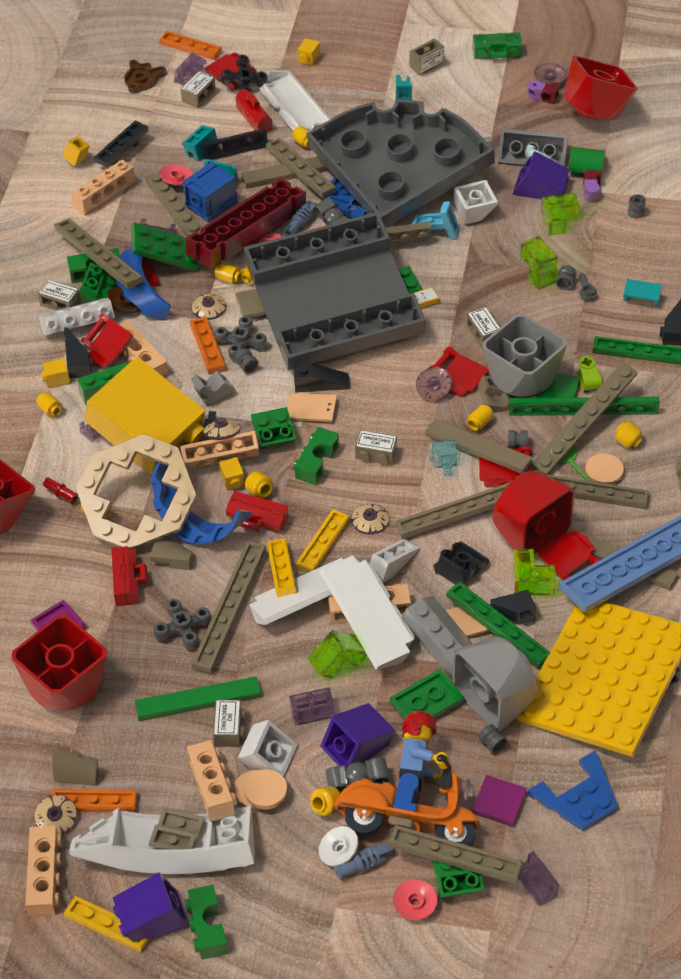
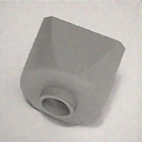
M516 314L482 342L492 382L501 391L514 396L527 397L544 392L551 386L556 377L567 347L566 339L527 315Z
M493 636L454 650L452 683L464 696V702L485 724H493L498 729V733H500L536 697L537 683L529 660L510 641L499 636Z

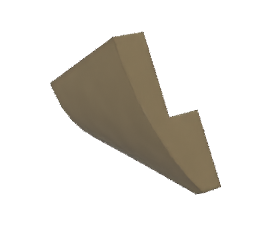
M482 376L477 388L484 405L489 406L492 411H508L510 398H513L512 395L497 388L490 377Z
M163 536L162 539L154 542L150 560L151 562L170 563V567L173 569L190 570L194 554L191 550Z
M54 743L52 748L54 781L96 786L99 776L98 759L82 755L75 750L71 753L59 749L60 744Z

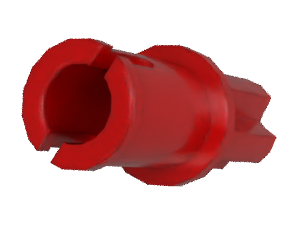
M49 477L45 478L43 486L54 492L56 497H61L71 504H74L79 497L78 493L67 488L64 483L59 484Z

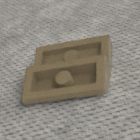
M256 289L235 293L242 316L252 318L266 315Z
M163 808L158 825L154 826L148 845L163 850L194 849L202 832L205 818Z

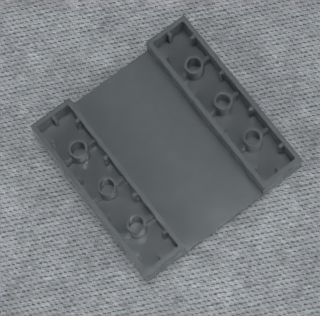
M378 212L244 247L245 263L288 371L293 369V364H314L425 333L426 319L414 292L408 293L390 252V238Z

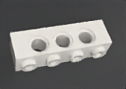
M108 298L38 315L42 331L45 335L64 331V327L72 329L98 322L101 313L109 318L115 317L111 300Z

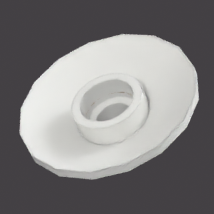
M344 826L327 832L319 845L321 860L328 866L334 867L350 861L356 854L359 846V838L356 832Z

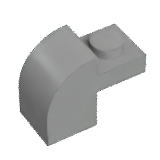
M218 371L213 373L207 380L198 375L191 378L195 385L193 388L206 404H214L225 399L235 389L227 377Z

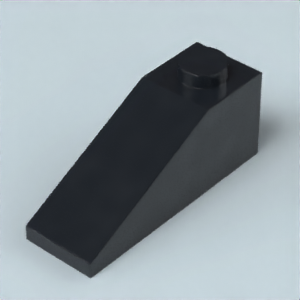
M681 299L665 318L664 326H660L659 337H663L662 345L681 346Z
M64 327L69 379L91 374L90 369H94L93 358H89L87 349L70 329Z
M313 363L293 364L295 393L350 389L349 373Z

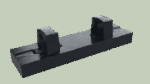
M135 120L94 156V161L106 168L118 163V158L132 146L136 147L139 144V140L149 131L148 126Z
M262 128L204 142L201 145L204 159L211 160L264 147L268 143L266 129Z

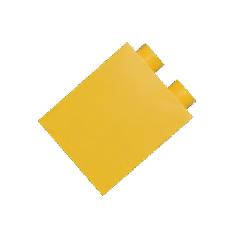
M138 356L87 401L84 421L113 445L145 434L176 446L180 451V446L186 443H197L205 434L204 427L202 426L205 410ZM136 454L133 460L150 475H152L157 461Z

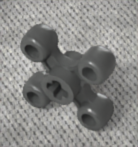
M242 316L239 319V326L235 327L232 332L228 331L225 327H218L214 332L216 342L220 344L227 341L233 343L228 349V355L233 361H235L236 353L243 348H248L249 345H253L258 350H262L267 346V338L263 333H256L255 335L248 333L253 329V321L249 316Z
M169 600L166 608L167 613L173 617V620L167 624L163 622L156 624L153 630L155 638L159 641H165L171 634L175 633L177 636L183 637V646L186 649H196L199 639L198 635L192 631V628L196 625L206 626L210 623L211 613L209 609L201 607L194 614L190 615L188 612L183 611L180 600Z

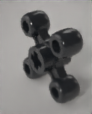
M242 54L236 60V66L239 68V71L232 72L230 69H224L220 74V80L225 84L234 81L240 87V90L246 89L252 93L249 84L256 83L258 86H263L267 82L268 76L263 71L255 74L252 73L251 69L247 68L249 65L248 56Z

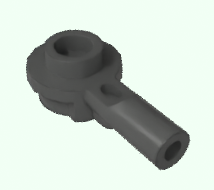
M581 273L579 279L582 287L579 291V296L585 300H592L597 296V290L591 283H588L586 275Z

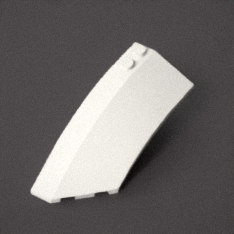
M250 805L234 808L235 815L211 822L207 813L194 814L204 817L205 823L195 848L184 850H163L148 845L154 826L158 825L161 815L120 811L118 807L113 811L112 817L106 821L102 818L89 827L90 832L84 836L78 835L73 838L69 852L71 856L117 869L143 873L192 874L218 870L224 871L234 867H246L254 864L255 859L252 807Z

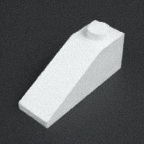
M402 539L372 554L369 564L373 566L380 580L384 583L392 579L418 552L419 547Z

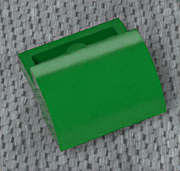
M572 147L569 171L573 174L584 173V170H601L602 175L606 151Z
M91 262L80 288V296L85 303L107 298L108 290L118 287L113 276L106 274L103 268Z
M287 407L251 414V421L259 449L296 441L293 423L290 420Z
M432 860L436 888L440 898L485 890L482 874Z

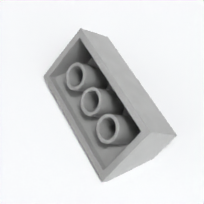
M501 129L498 154L499 163L524 165L528 160L525 150L528 145H533L536 147L535 150L546 154L565 167L568 135Z
M434 596L421 598L405 610L402 619L453 680L454 650L473 643Z

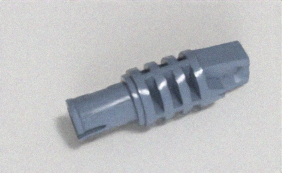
M308 200L291 218V223L284 229V234L286 236L292 235L297 230L302 229L314 215V206L317 203Z
M389 842L381 846L377 844L356 853L345 864L335 866V872L340 880L355 872L362 873L385 862V857L392 854L393 848L389 847Z

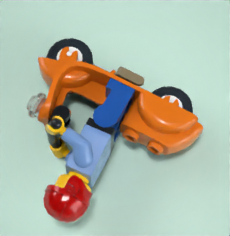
M423 710L413 711L406 716L402 725V738H404L405 742L400 764L398 788L391 783L378 784L373 783L369 779L357 780L347 786L338 796L334 804L335 811L340 812L345 817L347 826L359 836L375 834L382 824L394 827L398 825L419 832L435 833L436 837L472 846L475 840V829L480 828V821L469 809L458 806V799L461 797L467 801L468 797H473L475 784H471V779L466 781L462 777H456V771H452V766L449 763L450 759L446 753L440 752L435 755V752L427 750V745L431 742V736L437 732L436 721L431 714ZM426 761H436L439 768L443 769V771L439 774L435 773V770L425 767ZM424 778L429 780L435 779L438 784L439 793L441 795H448V806L446 808L416 804L420 798L419 791L422 792ZM394 827L390 829L391 835L393 833Z

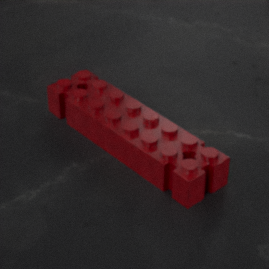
M283 178L276 180L272 183L271 188L265 187L202 227L200 233L194 232L186 237V255L194 260H201L202 265L212 270L221 264V260L229 259L243 250L244 247L249 246L292 218V214H295L306 203V191L297 186L291 187V183Z

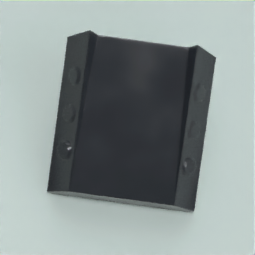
M459 541L452 544L450 550H442L438 561L433 567L436 574H440L455 585L459 581L465 585L490 561L464 542Z

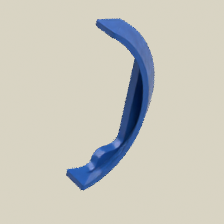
M131 245L120 254L119 258L142 276L143 282L129 289L116 280L117 285L123 290V296L126 300L134 303L141 309L142 314L164 321L171 309V304L161 298L151 288L142 270V256L133 254Z
M157 462L151 475V485H153L155 499L153 504L155 510L159 512L163 520L178 489L162 483L161 480L168 465ZM237 510L231 523L216 524L205 521L190 511L181 531L173 535H177L179 539L189 543H212L230 534L254 513L247 510Z

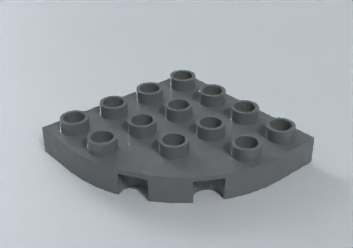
M396 99L394 106L388 110L378 109L375 102L367 103L349 109L306 133L309 147L368 214L379 213L385 228H388L495 163L494 149L467 121L445 108H441L437 113L427 114L424 112V104L421 101Z

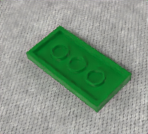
M137 222L131 225L133 254L195 272L197 270V260L186 255V237Z

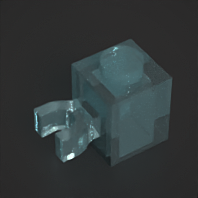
M455 440L432 442V450H429V460L433 461L434 468H443L444 476L452 475V466H457Z

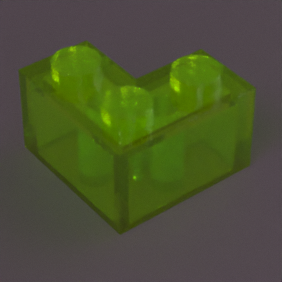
M576 193L542 197L541 214L548 236L565 234L566 221L578 220L580 204Z
M540 236L521 243L520 257L530 267L529 282L538 290L556 283L557 255Z
M514 549V593L529 590L531 596H554L556 583L555 565H534V549Z
M332 630L314 648L307 659L318 676L333 678L344 664L358 667L368 655L355 634Z

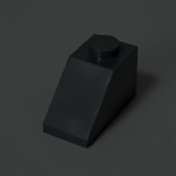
M529 590L490 599V605L516 625L536 620L537 608Z

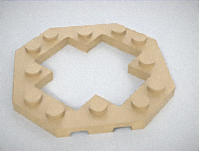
M145 434L94 453L76 486L93 536L114 546H123V548L124 546H129L137 549L138 546L162 539L165 535L180 532L197 499L178 447ZM136 454L168 465L161 481L163 484L178 490L162 521L144 515L137 531H133L104 519L112 503L109 500L96 496V493L111 464L129 470Z

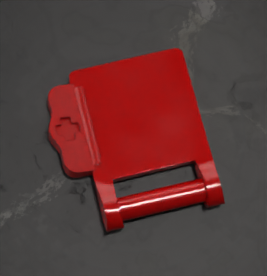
M236 52L230 55L226 54L205 67V71L220 80V74L224 69L237 72L239 68L236 66V60L239 54ZM249 61V65L247 68L251 69L252 73H257V70L254 67H250ZM234 81L226 84L233 91L238 87Z
M101 313L98 322L88 335L81 339V342L91 349L88 355L89 358H93V363L106 369L110 363H114L133 338V334ZM107 323L103 330L100 332V334L97 336V338L94 340V342L91 343L95 336L98 334V332L101 330V328L104 326V324Z
M446 347L443 351L444 354L439 360L427 369V371H431L434 368L440 369L449 358L454 359L445 369L448 373L445 379L451 378V383H449L451 387L448 393L459 397H464L467 392L472 393L478 386L482 376H486L489 372L488 368L460 355L452 347Z
M530 446L512 449L528 456L532 455V447ZM479 457L480 481H484L485 487L495 488L510 483L521 475V473ZM531 464L525 472L531 471Z
M574 530L571 533L564 532L538 552V557L563 581L570 576L568 575L587 561L591 563L587 567L600 561L591 555L594 552V545L590 543L587 536L582 535L578 530Z

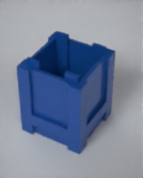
M210 162L182 181L185 205L189 210L191 209L201 216L203 220L210 222L237 203V191H235L236 176L228 174L219 168L218 164Z

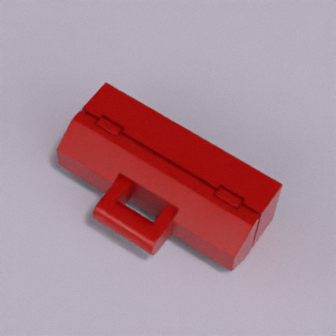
M246 89L240 90L235 97L236 108L254 130L265 128L266 132L273 130L272 119L262 108L256 97Z
M237 491L233 492L226 509V516L234 518L237 510L253 512L254 514L243 522L240 527L257 532L260 531L262 526L281 531L284 529L289 518L287 505Z
M123 546L112 547L115 605H133L139 601L138 585L148 582L147 565L137 564L136 549L129 546H124V548ZM135 572H139V577H135Z

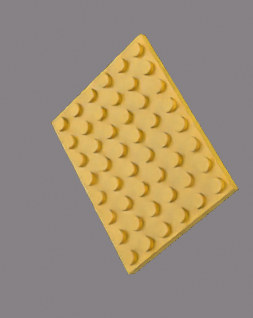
M603 602L587 612H584L575 605L536 677V697L516 717V721L633 757L681 662V623Z

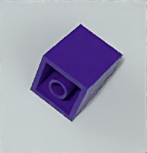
M534 151L519 171L512 194L556 202L566 192L565 186L570 178L568 177L570 169Z
M367 703L332 716L320 747L338 766L345 765L346 769L351 763L366 762V760H369L390 744L395 729Z
M160 872L112 897L115 904L113 911L121 922L119 929L124 937H128L133 942H139L145 938L150 939L190 926L178 890Z

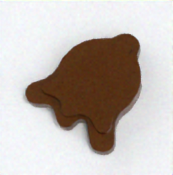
M135 59L130 60V69L124 75L125 85L131 93L148 90L156 84L160 76L166 74V68L164 66L152 68L150 63H139Z

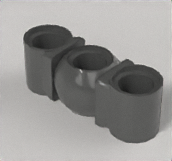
M330 197L314 206L316 213L323 219L326 225L349 220L336 207Z
M383 757L366 760V764L362 762L351 763L346 769L345 765L333 766L325 770L328 786L335 787L339 792H342L351 783L361 779H369L373 783L378 784L386 783L390 780L386 759Z

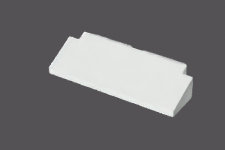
M268 70V80L260 87V92L277 109L279 115L292 130L298 126H304L307 130L311 131L330 120V117L290 71Z
M352 555L321 569L320 574L375 669L402 664L410 653L408 646L414 640V635L402 619V615L396 605L390 602V595L373 566L367 563L366 560L357 563Z
M339 558L295 578L297 593L277 597L276 589L273 588L254 597L256 602L249 604L256 623L267 625L332 595L320 571L343 559Z

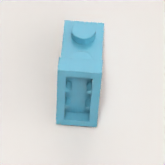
M450 201L443 202L440 213L415 215L413 224L430 222L431 230L446 229L449 239H456L460 228Z

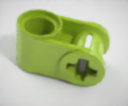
M590 356L581 357L579 359L580 368H578L577 375L580 377L582 391L598 389L602 385V378L598 372L595 360Z

